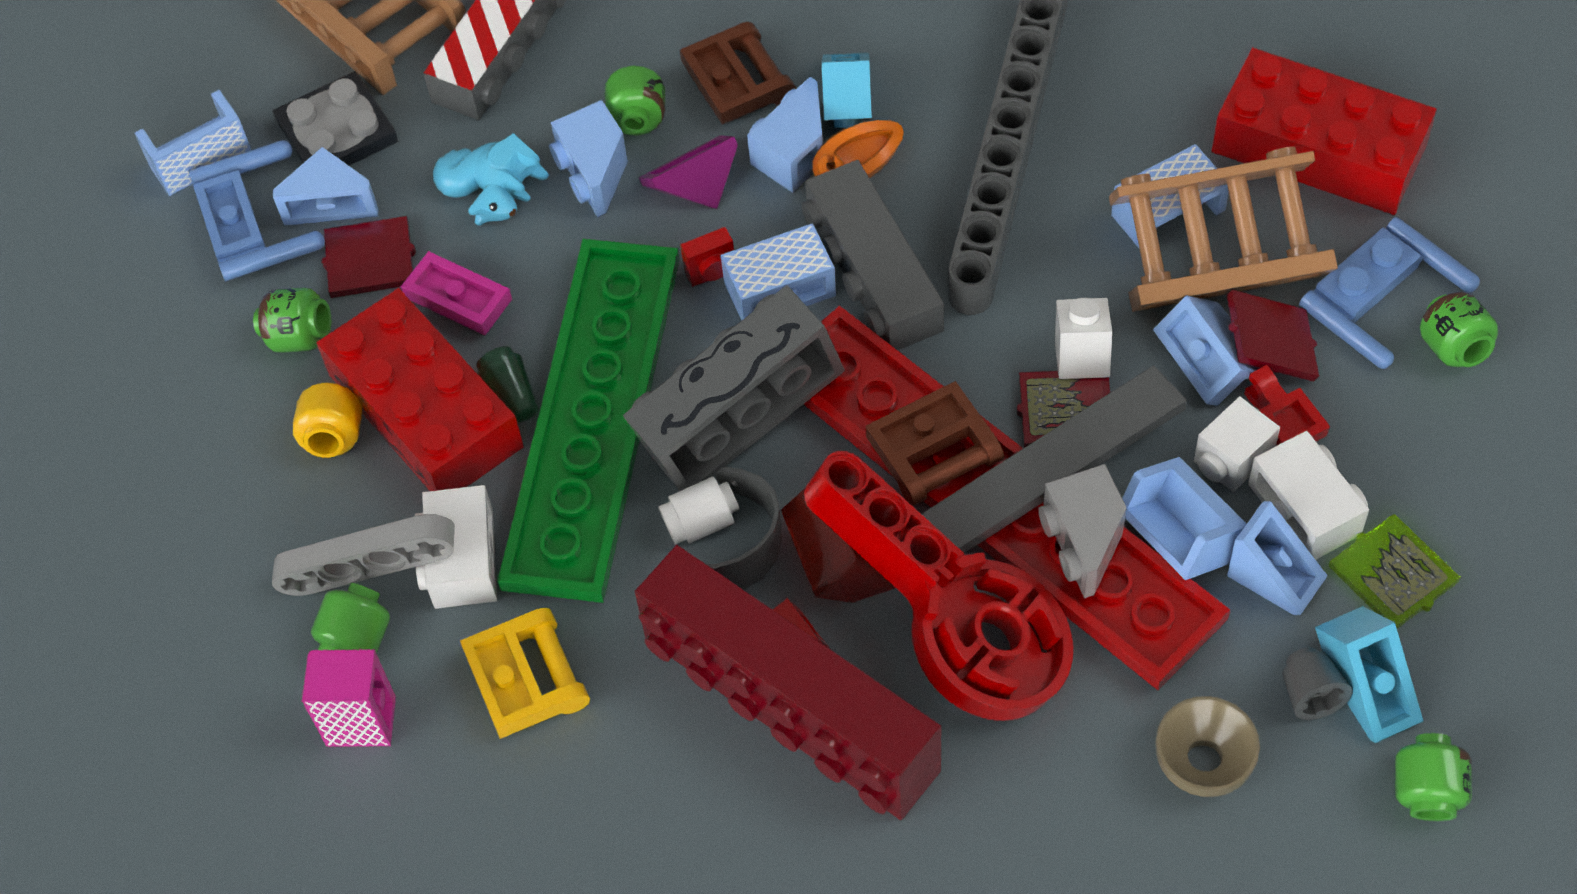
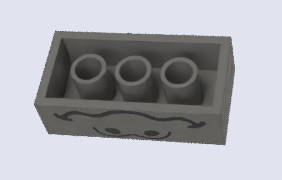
M786 285L776 294L764 297L756 305L754 311L737 325L728 327L720 332L713 344L698 356L681 363L675 369L673 375L654 391L642 394L633 403L632 408L623 414V417L653 460L678 490L681 491L716 475L719 468L726 467L842 374L845 369L825 326Z

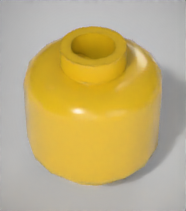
M326 382L312 385L302 392L297 401L293 420V436L298 445L314 456L330 458L343 455L351 450L358 440L362 419V405L357 396L347 387L337 383Z

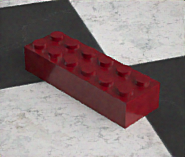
M676 544L635 590L640 613L639 619L646 638L644 642L654 655L666 662L672 658L686 668L689 678L700 688L706 691H711L713 688L728 698V703L732 709L744 719L753 721L756 718L771 728L773 737L786 749L796 752L799 748L812 757L818 770L830 780L840 783L843 779L859 791L858 795L861 800L875 812L885 814L888 811L901 821L941 772L940 724Z

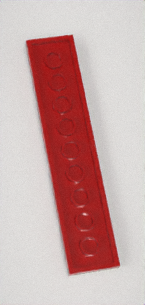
M839 305L821 323L825 326L845 371L803 405L892 476L867 439L866 425L944 386ZM981 416L1000 443L1004 459L990 467L983 464L928 492L927 499L924 502L932 508L1023 448ZM968 436L913 464L912 468L916 474H919L975 444ZM1044 502L978 544L995 560L1013 565L1037 579L1054 596L1068 619L1156 690H1159L1229 618L1230 609L1192 579L1184 580L1159 553L1125 527L1095 594L1084 598L1077 581L1069 582L1062 570L1059 559V551L1062 549L1056 537H1048L1042 527L1038 508L1043 506Z

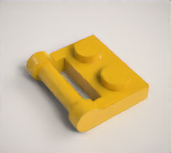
M549 608L533 610L460 640L500 739L561 713L572 714L578 712L590 702L585 685L576 681L555 633L557 622ZM529 638L535 639L556 687L555 690L543 695L539 690L519 643Z

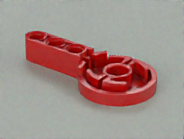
M836 451L829 454L805 487L804 498L806 504L814 514L908 599L913 610L912 642L922 671L934 688L950 703L963 711L990 720L1019 719L1032 714L1048 702L1065 683L1073 661L1071 629L1061 606L1050 591L1027 572L1004 562L986 559L984 552L964 555V552L858 456L847 451ZM974 585H976L977 590L987 591L1002 597L1006 600V603L993 595L975 591ZM982 622L998 627L1007 637L1010 650H1001L991 645L983 635ZM1028 622H1030V623L1032 624V626L1034 627V629L1036 630V632H1037V634H1038V636H1039V639H1040V641H1041L1042 648H1043V650H1047V653L1041 651V647H1040L1039 641H1038V639H1037V637H1036V635H1035L1033 629H1032L1031 626L1028 624Z

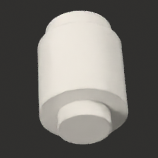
M714 476L668 496L669 502L658 506L675 545L684 540H687L689 544L734 524L731 513L740 510L728 482L726 481L718 485Z

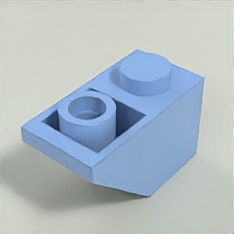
M809 77L797 89L790 90L783 97L780 105L766 118L757 120L747 134L750 165L792 193L813 174V157L823 145L817 81L812 77Z
M600 100L551 122L555 142L549 144L551 155L560 170L567 168L570 172L571 177H569V181L576 198L580 203L588 201L597 217L606 214L628 162L623 132L604 102Z

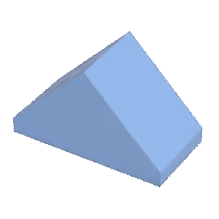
M323 147L273 189V199L284 226L378 217L379 214L369 180Z
M1263 501L1235 540L1227 577L1293 615H1301L1327 578V574L1271 501Z

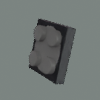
M356 71L272 110L278 125L302 163L323 147L349 166L399 142L396 131Z

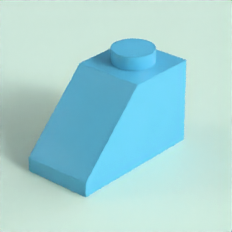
M869 53L823 55L821 63L824 120H834V127L848 128L862 123V118H872Z
M1362 606L1315 627L1322 652H1325L1331 658L1352 687L1353 694L1347 704L1371 741L1377 743L1423 722L1395 622Z

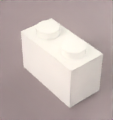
M1307 430L1254 458L1248 485L1261 502L1271 501L1315 560L1361 536L1369 512L1364 494L1356 485L1349 484L1337 469L1335 459L1329 449L1324 445H1318Z
M485 485L422 492L423 513H415V516L423 514L444 516L455 524L454 551L450 557L416 566L419 589L428 590L435 609L496 602L497 583L493 509Z

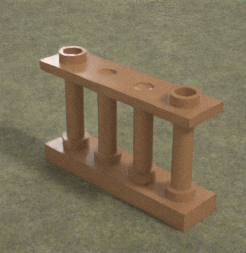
M276 0L382 95L397 86L392 70V65L395 64V57L442 24L453 32L466 13L461 0H415L428 12L386 42L381 43L377 41L374 43L366 34L414 0H381L355 19L353 17L346 19L338 12L340 8L352 0Z
M1286 147L1266 153L1267 160L1151 181L1150 174H1139L1120 180L1121 186L1117 187L1109 195L1110 205L1130 202L1145 276L1140 278L1142 285H1137L1128 293L1132 312L1178 304L1186 295L1205 299L1226 295L1232 289L1242 292L1323 277L1338 269L1334 249L1317 252L1316 244L1310 243L1296 172L1303 171L1315 161L1314 152L1297 154L1296 147ZM1276 176L1291 249L1286 250L1287 258L1269 261L1268 254L1262 253L1247 181ZM1227 185L1242 258L1238 259L1239 267L1220 270L1219 262H1213L1199 189ZM1179 193L1194 267L1189 268L1190 276L1171 279L1170 271L1164 270L1150 199Z

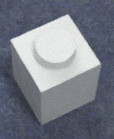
M1078 298L1056 300L1055 350L1059 379L1110 377L1112 326L1108 299Z
M1239 396L1198 435L1194 462L1208 479L1217 483L1221 482L1234 492L1250 477L1254 458L1276 447L1280 426Z

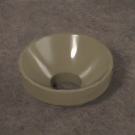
M1211 696L1193 697L1173 706L1160 722L1155 741L1157 759L1167 778L1178 788L1190 794L1203 797L1225 795L1241 787L1252 774L1260 751L1259 735L1248 715L1235 704ZM1209 746L1217 751L1221 764L1212 771H1200L1191 765L1188 753L1194 747Z

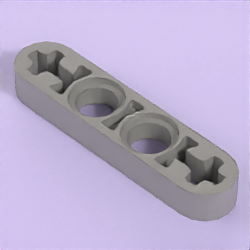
M423 514L282 552L274 558L272 586L283 594L293 596L310 595L443 560L453 554L455 524L444 516Z

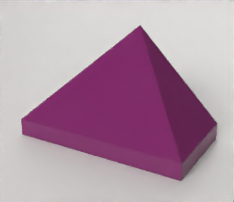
M719 135L638 178L644 187L717 209L738 144L734 136Z

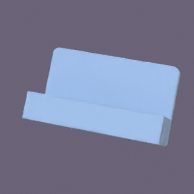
M1186 295L1153 331L1204 402L1208 405L1218 406L1241 382L1249 378L1250 373L1259 368L1238 362L1234 334L1228 328L1231 318L1218 302Z

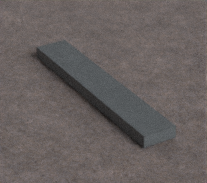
M1153 365L928 509L922 515L962 552L966 553L1043 503L1046 483L1100 466L1186 409L1187 400Z

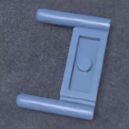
M281 140L189 171L225 281L320 250L325 245L323 235L319 231H313L265 247L241 174L291 157L292 147L286 140Z
M1396 216L1388 223L1386 228H1381L1338 265V269L1323 278L1317 284L1315 290L1308 291L1300 300L1299 306L1306 309L1307 313L1378 368L1386 369L1393 363L1394 354L1356 325L1355 322L1415 271L1422 260L1467 293H1471L1478 288L1480 279L1476 274Z

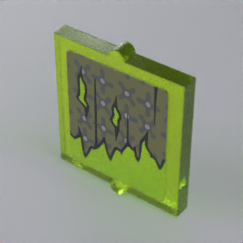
M1392 514L1367 534L1363 532L1358 533L1355 543L1330 560L1328 565L1375 613L1395 622L1397 629L1420 611H1431L1434 601L1459 583L1461 578L1395 514Z

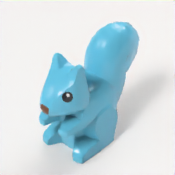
M513 133L502 141L487 143L473 151L468 148L449 151L436 162L433 170V181L437 189L444 195L454 198L468 196L481 188L483 190L482 193L468 209L470 215H476L475 224L479 226L487 222L503 221L513 217L517 212V205L514 199L528 202L531 199L525 191L522 181L527 176L545 180L549 177V174L540 165L538 155Z

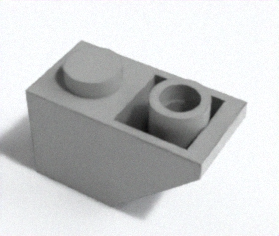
M1105 464L1046 483L1044 505L1038 508L1039 518L1048 537L1055 536L1062 549L1059 551V559L1069 582L1077 581L1084 598L1095 594L1124 529L1126 505Z

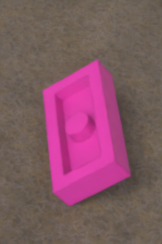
M429 251L401 285L402 292L411 301L483 335L488 333L512 301L509 288Z

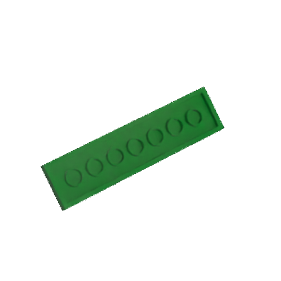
M582 239L498 577L501 591L604 603L640 441L623 417V414L632 408L633 403L642 394L651 391L680 261L678 248Z

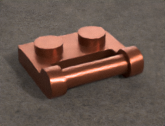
M752 22L738 24L680 49L681 62L722 125L771 103L780 105L783 97L790 90L797 89L791 78L787 75H782L761 44V34ZM738 49L747 54L764 82L758 85L755 84L735 54V50Z
M956 381L866 425L867 439L898 483L905 500L912 506L926 500L928 492L983 464L990 467L1004 459V453L997 438ZM968 436L975 444L919 474H916L912 468L913 464Z

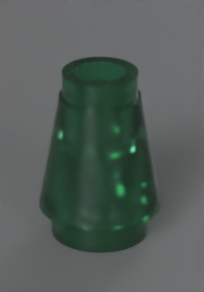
M501 346L484 354L476 363L478 375L513 412L517 424L527 421L536 415L539 407L535 402L536 399L522 356L514 353L509 346Z

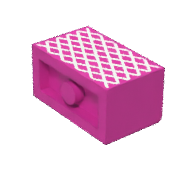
M375 649L310 651L307 658L302 702L326 747L391 746L396 696Z

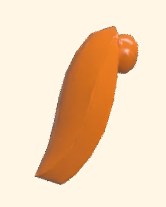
M875 120L842 129L830 137L814 155L812 168L814 176L859 160L866 174L871 178L894 156L903 138L904 131L902 126L891 120Z

